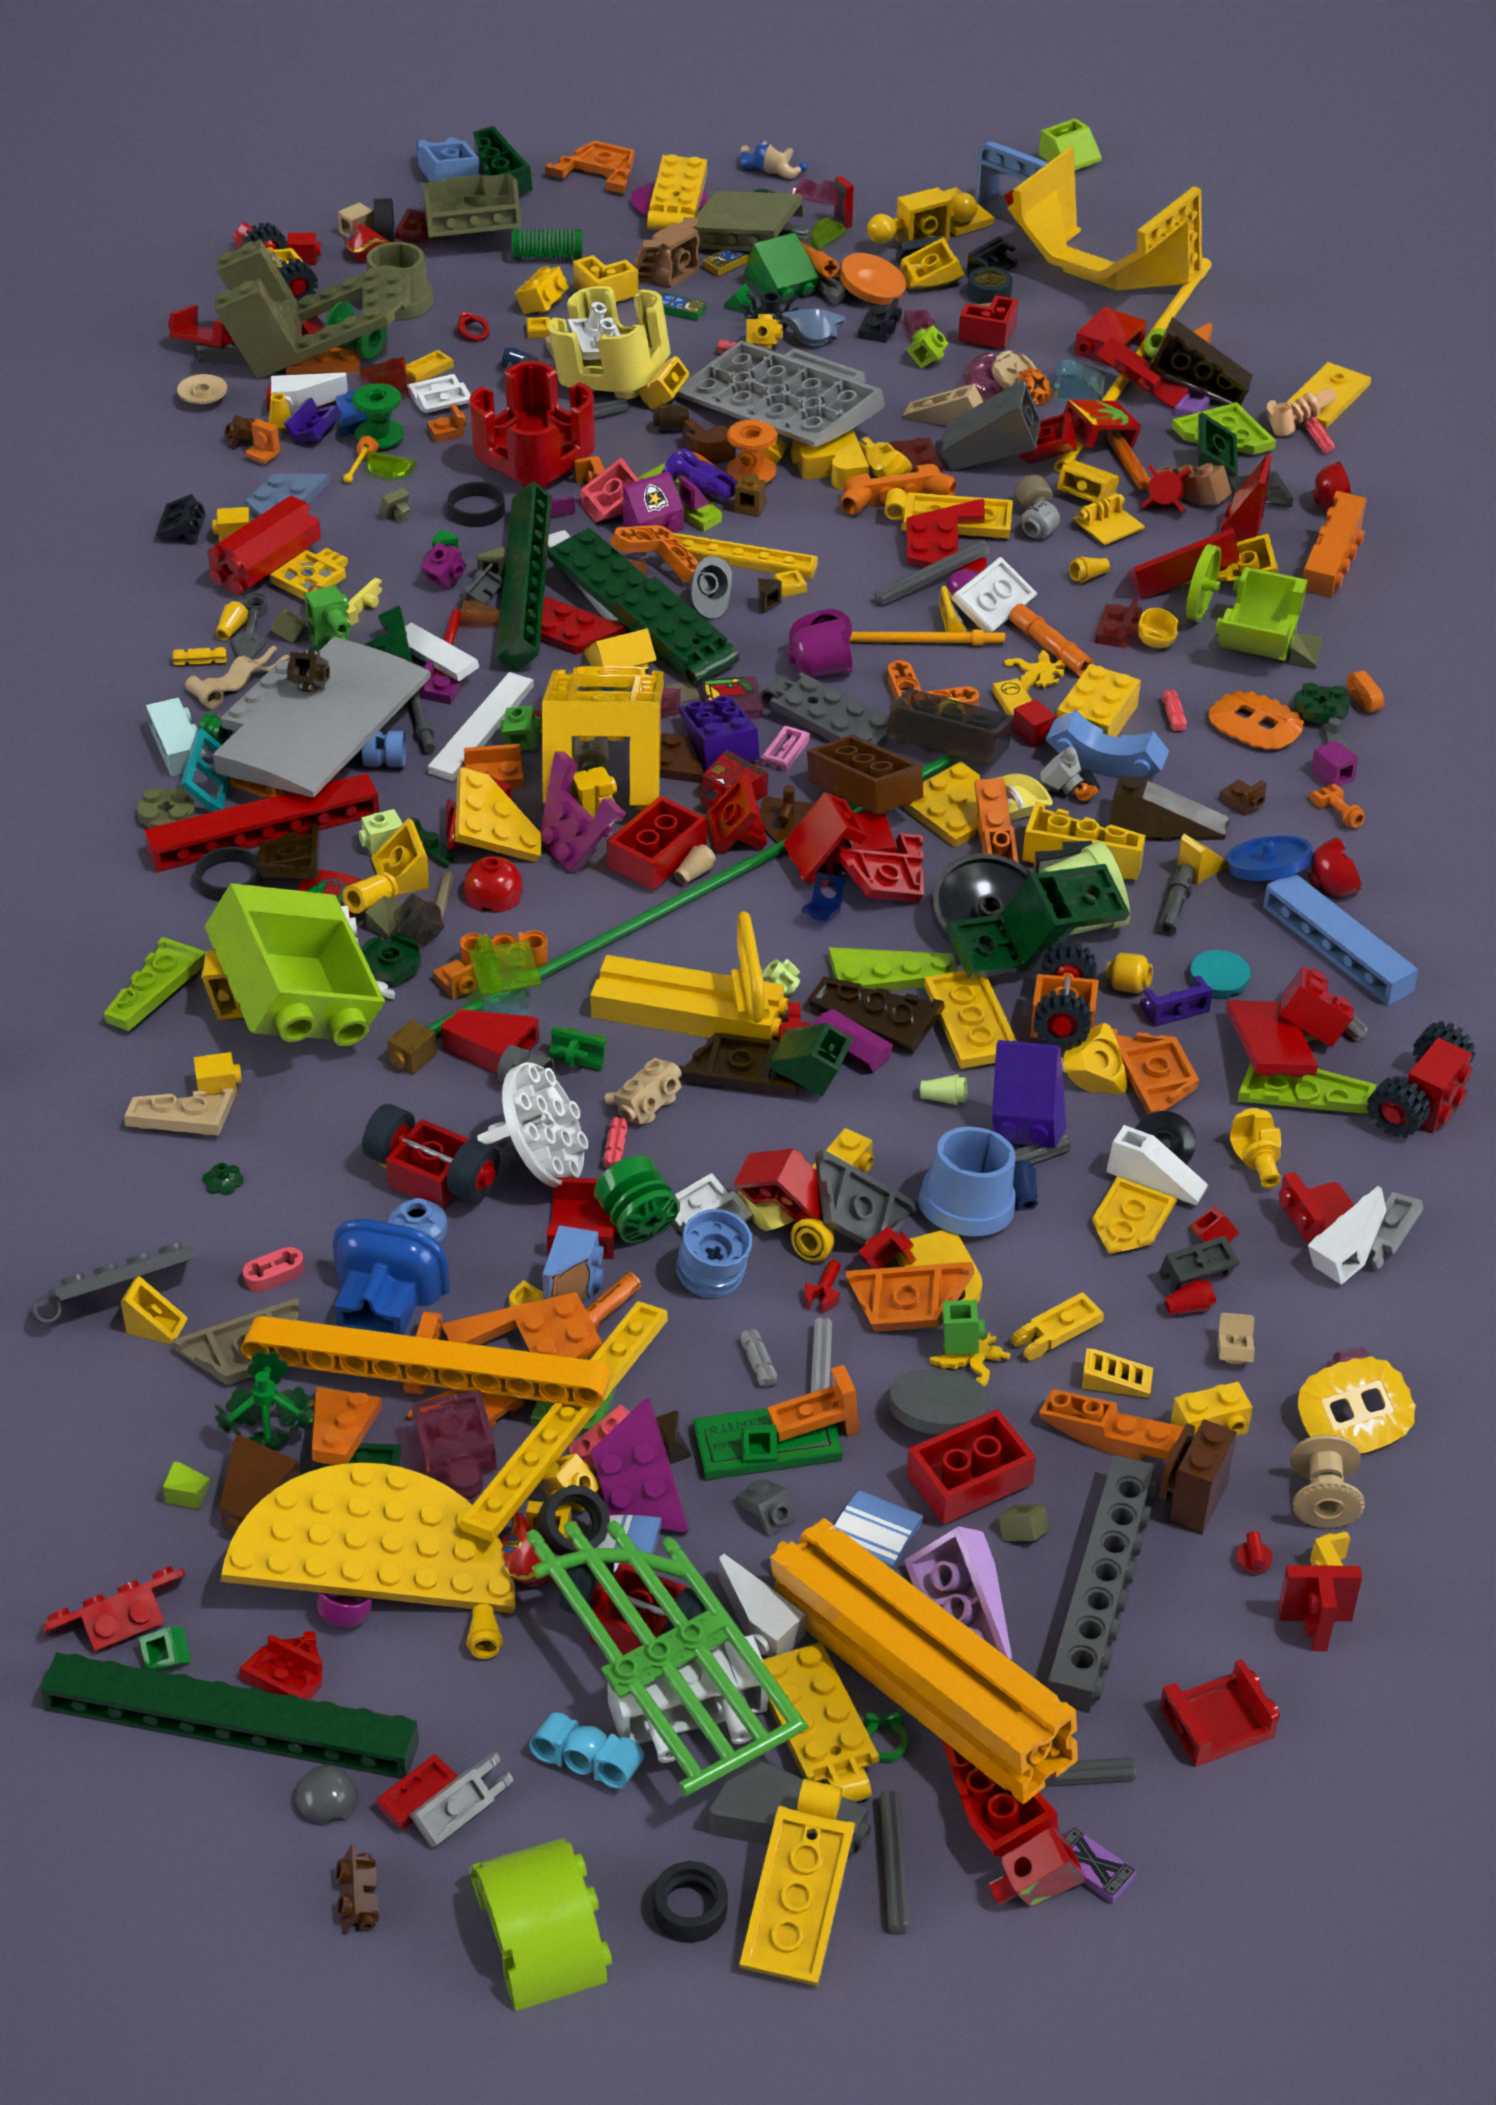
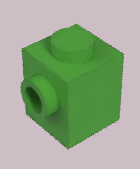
M977 1300L943 1301L945 1355L979 1353V1339H985V1319H978Z

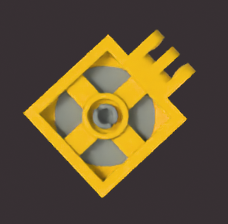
M325 548L317 554L305 550L272 572L270 580L272 584L305 600L304 593L308 592L310 586L329 587L345 579L346 571L344 567L348 564V558L333 552L329 548Z

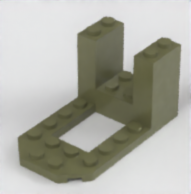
M261 239L255 242H247L241 248L232 252L226 251L217 258V272L228 290L222 291L215 297V312L257 380L390 325L396 318L394 313L400 307L405 309L411 303V276L406 268L382 265L378 268L373 267L359 276L349 277L340 284L327 286L321 292L314 295H306L297 301ZM363 296V313L349 316L340 323L327 325L321 331L302 336L303 321L331 310L338 302H350Z

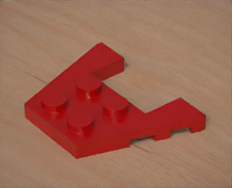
M984 499L907 517V564L924 568L957 552L958 523H984ZM979 558L952 572L969 569L980 574L987 568L986 558Z
M899 833L895 842L900 853L856 849L852 841L843 838L834 849L833 854L867 898L919 903L924 896V870H921V863L924 859V852L921 851L924 843L922 835Z

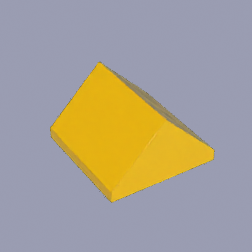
M408 818L371 857L377 874L388 872L395 878L398 884V895L430 888L427 855L413 820Z

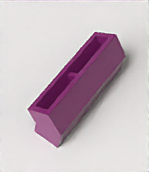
M834 1009L821 1014L813 1024L828 1023L853 1037L854 1039L845 1057L872 1074L881 1064L889 1060L893 1044Z

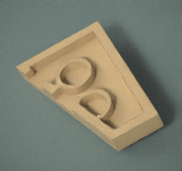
M234 1088L223 1089V1094L206 1095L205 1090L193 1091V1096L176 1098L173 1094L133 1097L124 1115L125 1126L219 1136L235 1099Z

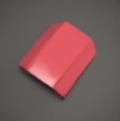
M619 458L580 490L582 508L595 523L620 517L623 515V486L640 481L641 479H638L626 462Z

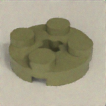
M182 787L176 789L149 788L144 791V797L137 805L138 821L141 826L144 824L148 828L196 816L194 799Z

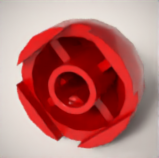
M1340 461L1322 468L1316 475L1315 489L1311 490L1315 504H1321L1327 512L1329 507H1333V498L1336 491L1351 494V485Z
M1338 837L1323 843L1315 850L1312 855V871L1308 873L1312 886L1315 889L1320 887L1326 895L1333 898H1343L1362 890L1360 887L1362 883L1351 857L1348 858L1345 853H1342L1346 848Z
M497 856L479 859L471 865L465 874V899L468 905L477 911L482 912V908L492 909V913H501L512 909L521 901L520 896L523 894L522 877L517 867L508 859Z

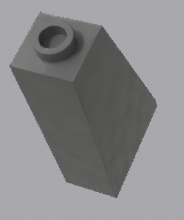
M757 1758L732 1771L709 1809L708 1833L719 1837L769 1845L778 1806L781 1805L788 1809L797 1810L800 1789L804 1779ZM841 1796L836 1820L855 1823L848 1859H850L857 1846L862 1848L865 1845L871 1831V1826L867 1825L868 1808ZM809 1833L807 1838L814 1840L817 1838V1835Z

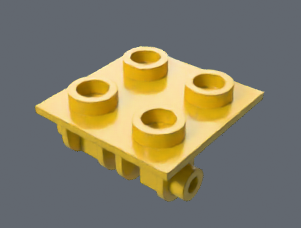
M1117 493L1112 494L1106 499L1102 498L1090 505L1081 507V510L1078 511V516L1072 518L1075 523L1104 545L1145 529L1142 523L1122 509L1125 498L1122 494Z

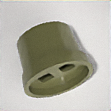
M390 242L378 245L367 254L366 271L373 267L378 268L382 265L406 268L411 276V303L405 309L400 307L394 313L396 317L394 320L415 318L432 308L434 304L432 285L428 281L424 253L419 247L410 243Z

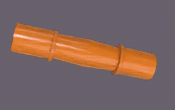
M800 240L817 273L829 278L837 274L839 270L837 260L829 257L822 251H817L807 246L805 242Z
M1017 604L1012 608L1009 613V620L1021 629L1028 638H1033L1044 649L1056 656L1057 660H1062L1065 666L1081 677L1089 664L1094 665V660L1079 649L1074 642H1069L1057 630L1046 624L1043 617L1035 614L1024 604Z

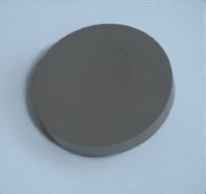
M922 1369L906 1373L893 1382L890 1389L889 1408L893 1416L905 1426L919 1432L940 1435L989 1413L990 1396L978 1381L964 1374L943 1369Z

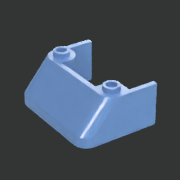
M993 141L985 143L979 148L975 196L977 204L980 205L999 191L1001 173L1025 181L1048 164V162Z

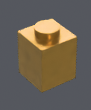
M412 1019L387 1040L389 1062L394 1067L402 1069L411 1075H414L437 1055L435 1032Z

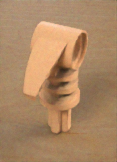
M1329 387L1315 395L1307 392L1302 398H1298L1291 403L1277 404L1275 400H1270L1267 403V412L1273 434L1276 436L1289 435L1295 431V423L1299 424L1303 420L1309 419L1310 416L1315 417L1319 415L1321 407L1336 399L1337 396L1333 388Z

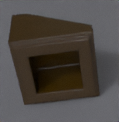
M676 1410L656 1417L670 1464L690 1458L691 1452L679 1433V1412Z

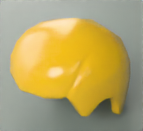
M1149 608L1143 611L1137 626L1138 636L1149 647L1155 649L1168 648L1175 642L1178 635V619L1164 609Z

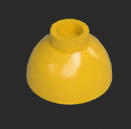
M805 1218L798 1221L791 1230L792 1246L802 1259L811 1263H819L825 1260L833 1249L834 1230L825 1225L824 1221L820 1219Z

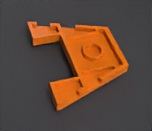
M594 140L574 150L573 156L564 155L559 158V163L555 165L548 163L545 166V174L564 178L573 168L581 169L585 173L601 174L608 178L605 181L607 190L624 194L634 163L635 150Z

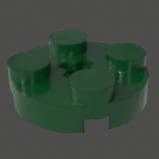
M1305 683L1302 685V690L1294 696L1293 711L1302 713V719L1306 721L1329 723L1330 718L1341 715V719L1348 715L1350 699L1346 695V689L1342 686L1325 687L1318 686L1315 683Z
M391 934V939L381 940L380 935L368 940L361 948L375 980L386 982L389 986L401 985L404 979L413 976L421 966V954L418 944L413 939L404 935Z

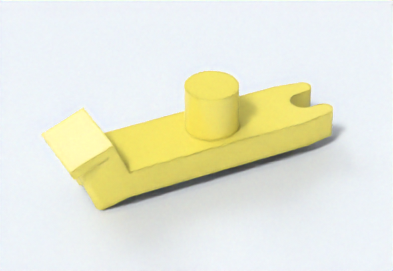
M374 578L348 602L349 610H346V616L351 626L359 622L358 614L366 606L377 607L379 602L377 596L382 591V588L378 587L382 582L381 579Z

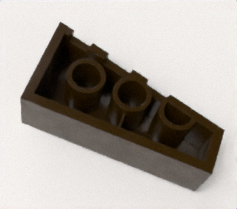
M1173 317L1153 354L1149 367L1152 372L1226 405L1237 402L1241 406L1249 391L1253 376Z

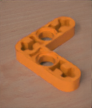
M663 526L618 527L610 539L612 546L624 553L657 551L676 574L687 583H690L691 576L699 563L675 535Z
M896 660L888 665V683L901 714L907 719L917 720L936 717V709L939 704L934 702H941L946 698H956L964 705L965 713L973 712L979 707V692L973 687L964 686L922 692L910 663ZM908 688V689H912V690H911V691H903V690H900V689Z

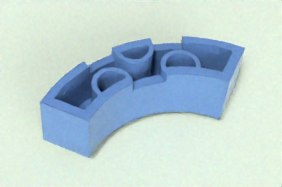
M1077 710L1055 719L1046 737V741L1059 754L1067 747H1074L1077 751L1080 767L1109 777L1119 778L1120 775L1137 778L1156 774L1162 771L1169 753L1167 747L1154 731L1139 735H1121L1120 738L1103 734V729L1086 720Z

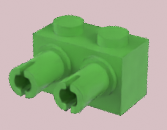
M336 585L304 593L308 633L314 646L325 641L329 642L333 637L348 640L351 625L346 616V610H349L346 595H341Z

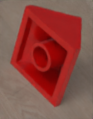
M1070 412L1041 420L1036 450L1019 454L1020 458L1031 464L1078 451Z

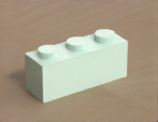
M179 697L146 705L149 728L170 776L184 774L197 731L196 724H191L192 720L188 707L183 708ZM204 744L199 755L202 760V757L207 756Z

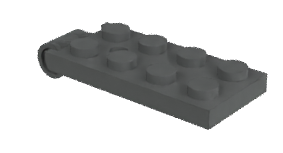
M802 672L798 674V681L796 683L790 681L785 676H778L760 694L761 701L766 707L830 741L854 735L880 747L897 729V722Z
M180 1241L158 1249L159 1255L152 1258L149 1252L126 1259L127 1266L118 1268L116 1262L93 1270L95 1274L93 1277L85 1279L84 1273L64 1278L61 1280V1287L49 1291V1293L33 1302L31 1314L39 1323L53 1322L61 1314L60 1301L194 1259L196 1257L192 1245L183 1247ZM42 1300H49L55 1306V1313L50 1319L40 1317L37 1312V1306Z

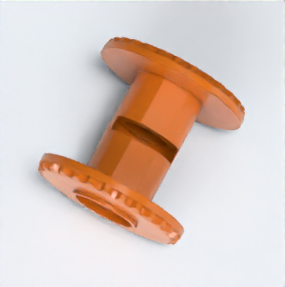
M749 419L732 424L727 431V440L732 446L740 449L738 457L728 463L727 474L731 475L738 482L741 476L752 473L758 475L759 479L766 480L768 484L769 481L775 478L777 467L772 460L764 457V449L771 447L777 441L776 429L770 423L757 419Z

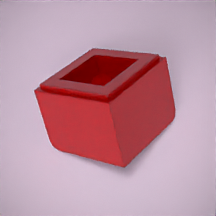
M1212 1206L1190 1225L1191 1230L1203 1242L1224 1235L1228 1242H1230L1239 1234V1231L1228 1217L1215 1206Z

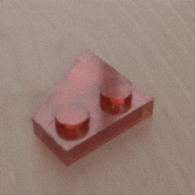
M407 208L396 228L395 238L401 239L406 243H419L430 238L427 234L424 213Z
M404 357L391 358L386 362L359 369L362 379L364 381L368 380L370 384H388L399 390L401 394L410 392L407 363Z

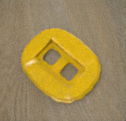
M1370 1356L1363 1359L1338 1362L1331 1367L1322 1369L1317 1374L1309 1376L1299 1391L1298 1409L1310 1438L1320 1434L1345 1437V1439L1355 1443L1361 1454L1379 1449L1402 1438L1415 1423L1414 1412L1416 1405L1411 1398L1410 1389L1405 1384L1402 1373L1394 1369L1387 1360H1379ZM1375 1389L1381 1396L1384 1409L1369 1412L1365 1407L1361 1394ZM1339 1400L1347 1401L1353 1414V1419L1338 1423L1330 1409V1404Z

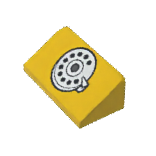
M942 586L940 589L939 609L945 631L967 632L960 608L951 600L952 594L947 587Z

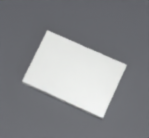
M999 557L958 590L951 600L981 630H984V632H995L1009 620V613L1017 604H1024L1026 606L1038 593L1002 557Z

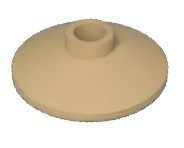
M210 374L190 376L182 380L177 387L178 396L183 401L201 405L215 402L221 399L227 392L226 382L222 378Z

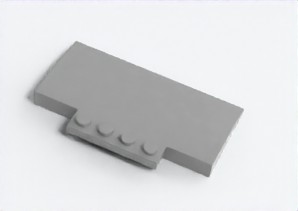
M742 340L686 380L675 395L743 421L749 419L766 421L771 426H774L778 434L813 447L850 431L885 407L882 389L865 384L866 378L862 371L795 348L782 355Z
M333 637L319 651L320 657L329 661L328 665L330 666V677L325 683V689L315 688L314 692L298 690V685L286 680L289 661L280 660L220 718L222 728L236 732L213 754L216 773L314 798L431 678V673L429 670L384 651Z

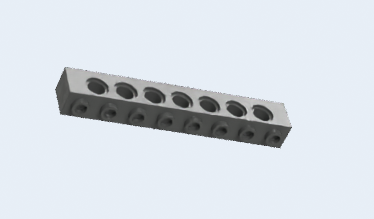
M1113 1454L1047 1687L1058 1696L1059 1701L1066 1702L1075 1710L1086 1713L1090 1712L1093 1699L1099 1701L1101 1699L1105 1678L1099 1677L1101 1669L1108 1671L1113 1649L1108 1648L1109 1640L1116 1641L1118 1637L1121 1619H1117L1116 1614L1117 1611H1125L1129 1591L1124 1590L1125 1582L1132 1584L1136 1562L1131 1561L1133 1554L1140 1555L1144 1534H1140L1139 1530L1140 1527L1147 1528L1152 1507L1146 1506L1148 1499L1155 1500L1159 1480L1153 1479L1155 1464Z

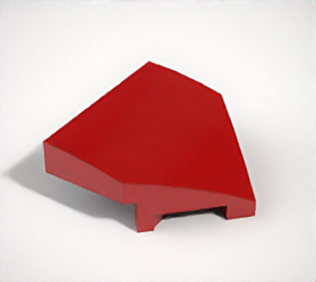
M315 1631L303 1632V1637L280 1639L274 1635H268L267 1646L261 1647L240 1667L239 1679L268 1693L279 1695L292 1694L301 1699L310 1700L320 1689L323 1681L322 1659L319 1658Z

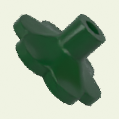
M218 1163L212 1167L211 1171L203 1175V1182L206 1184L207 1191L211 1194L221 1193L223 1195H230L235 1191V1188L242 1186L244 1183L240 1169L235 1165L227 1166L226 1163Z

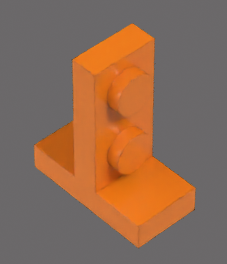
M844 1364L831 1368L832 1386L767 1407L771 1423L776 1424L779 1441L838 1422L841 1423L847 1437L860 1433L856 1389Z

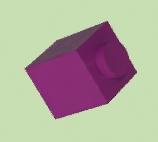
M1334 740L1314 750L1311 772L1328 786L1336 784L1340 787L1355 780L1358 757L1340 742Z

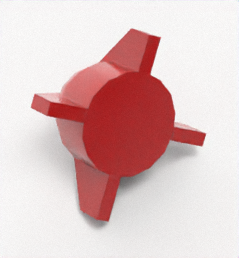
M1149 465L1147 468L1154 476L1149 484L1151 497L1144 501L1141 506L1146 510L1156 504L1163 507L1176 505L1185 514L1187 511L1180 501L1185 492L1183 483L1192 473L1191 470L1187 467L1178 475L1170 471L1157 473Z

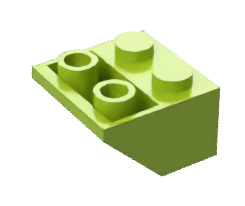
M1076 118L1043 129L1040 132L1039 155L1048 162L1052 161L1069 147L1074 148L1075 170L1091 166L1102 159L1090 127Z

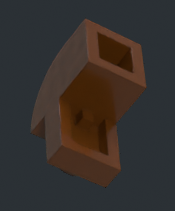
M693 418L684 421L682 439L688 450L700 454L713 464L736 458V447L728 442V429L723 424L705 430Z

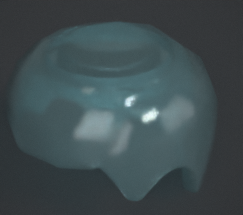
M506 986L500 992L491 991L485 993L481 1007L484 1012L526 1016L531 994L526 988H522L519 993H514L510 986Z

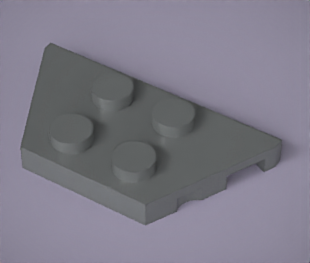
M826 1150L816 1152L815 1161L824 1224L864 1246L868 1239L879 1234L888 1225L894 1232H898L904 1225V1219L918 1209L919 1203Z

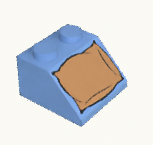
M559 1225L542 1274L543 1299L577 1292L583 1305L592 1301L596 1288L601 1289L604 1280V1269L599 1268L602 1263L604 1248L599 1246L598 1232Z

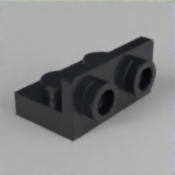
M894 298L889 309L884 306H871L859 328L858 339L886 343L890 334L893 335L895 332L896 322L901 320L902 308L899 307V299Z
M193 494L167 503L156 532L160 541L177 539L184 534L191 544L197 543L206 515L203 505L195 499Z

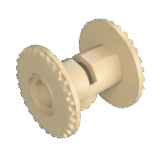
M1320 1434L1319 1436L1314 1435L1312 1438H1305L1304 1441L1296 1444L1290 1455L1291 1467L1299 1476L1311 1482L1310 1485L1298 1491L1293 1499V1510L1299 1520L1317 1528L1335 1529V1527L1341 1528L1343 1525L1347 1526L1349 1523L1359 1519L1365 1508L1364 1497L1357 1488L1344 1483V1479L1355 1473L1361 1464V1453L1355 1443L1345 1439V1437H1338V1435Z

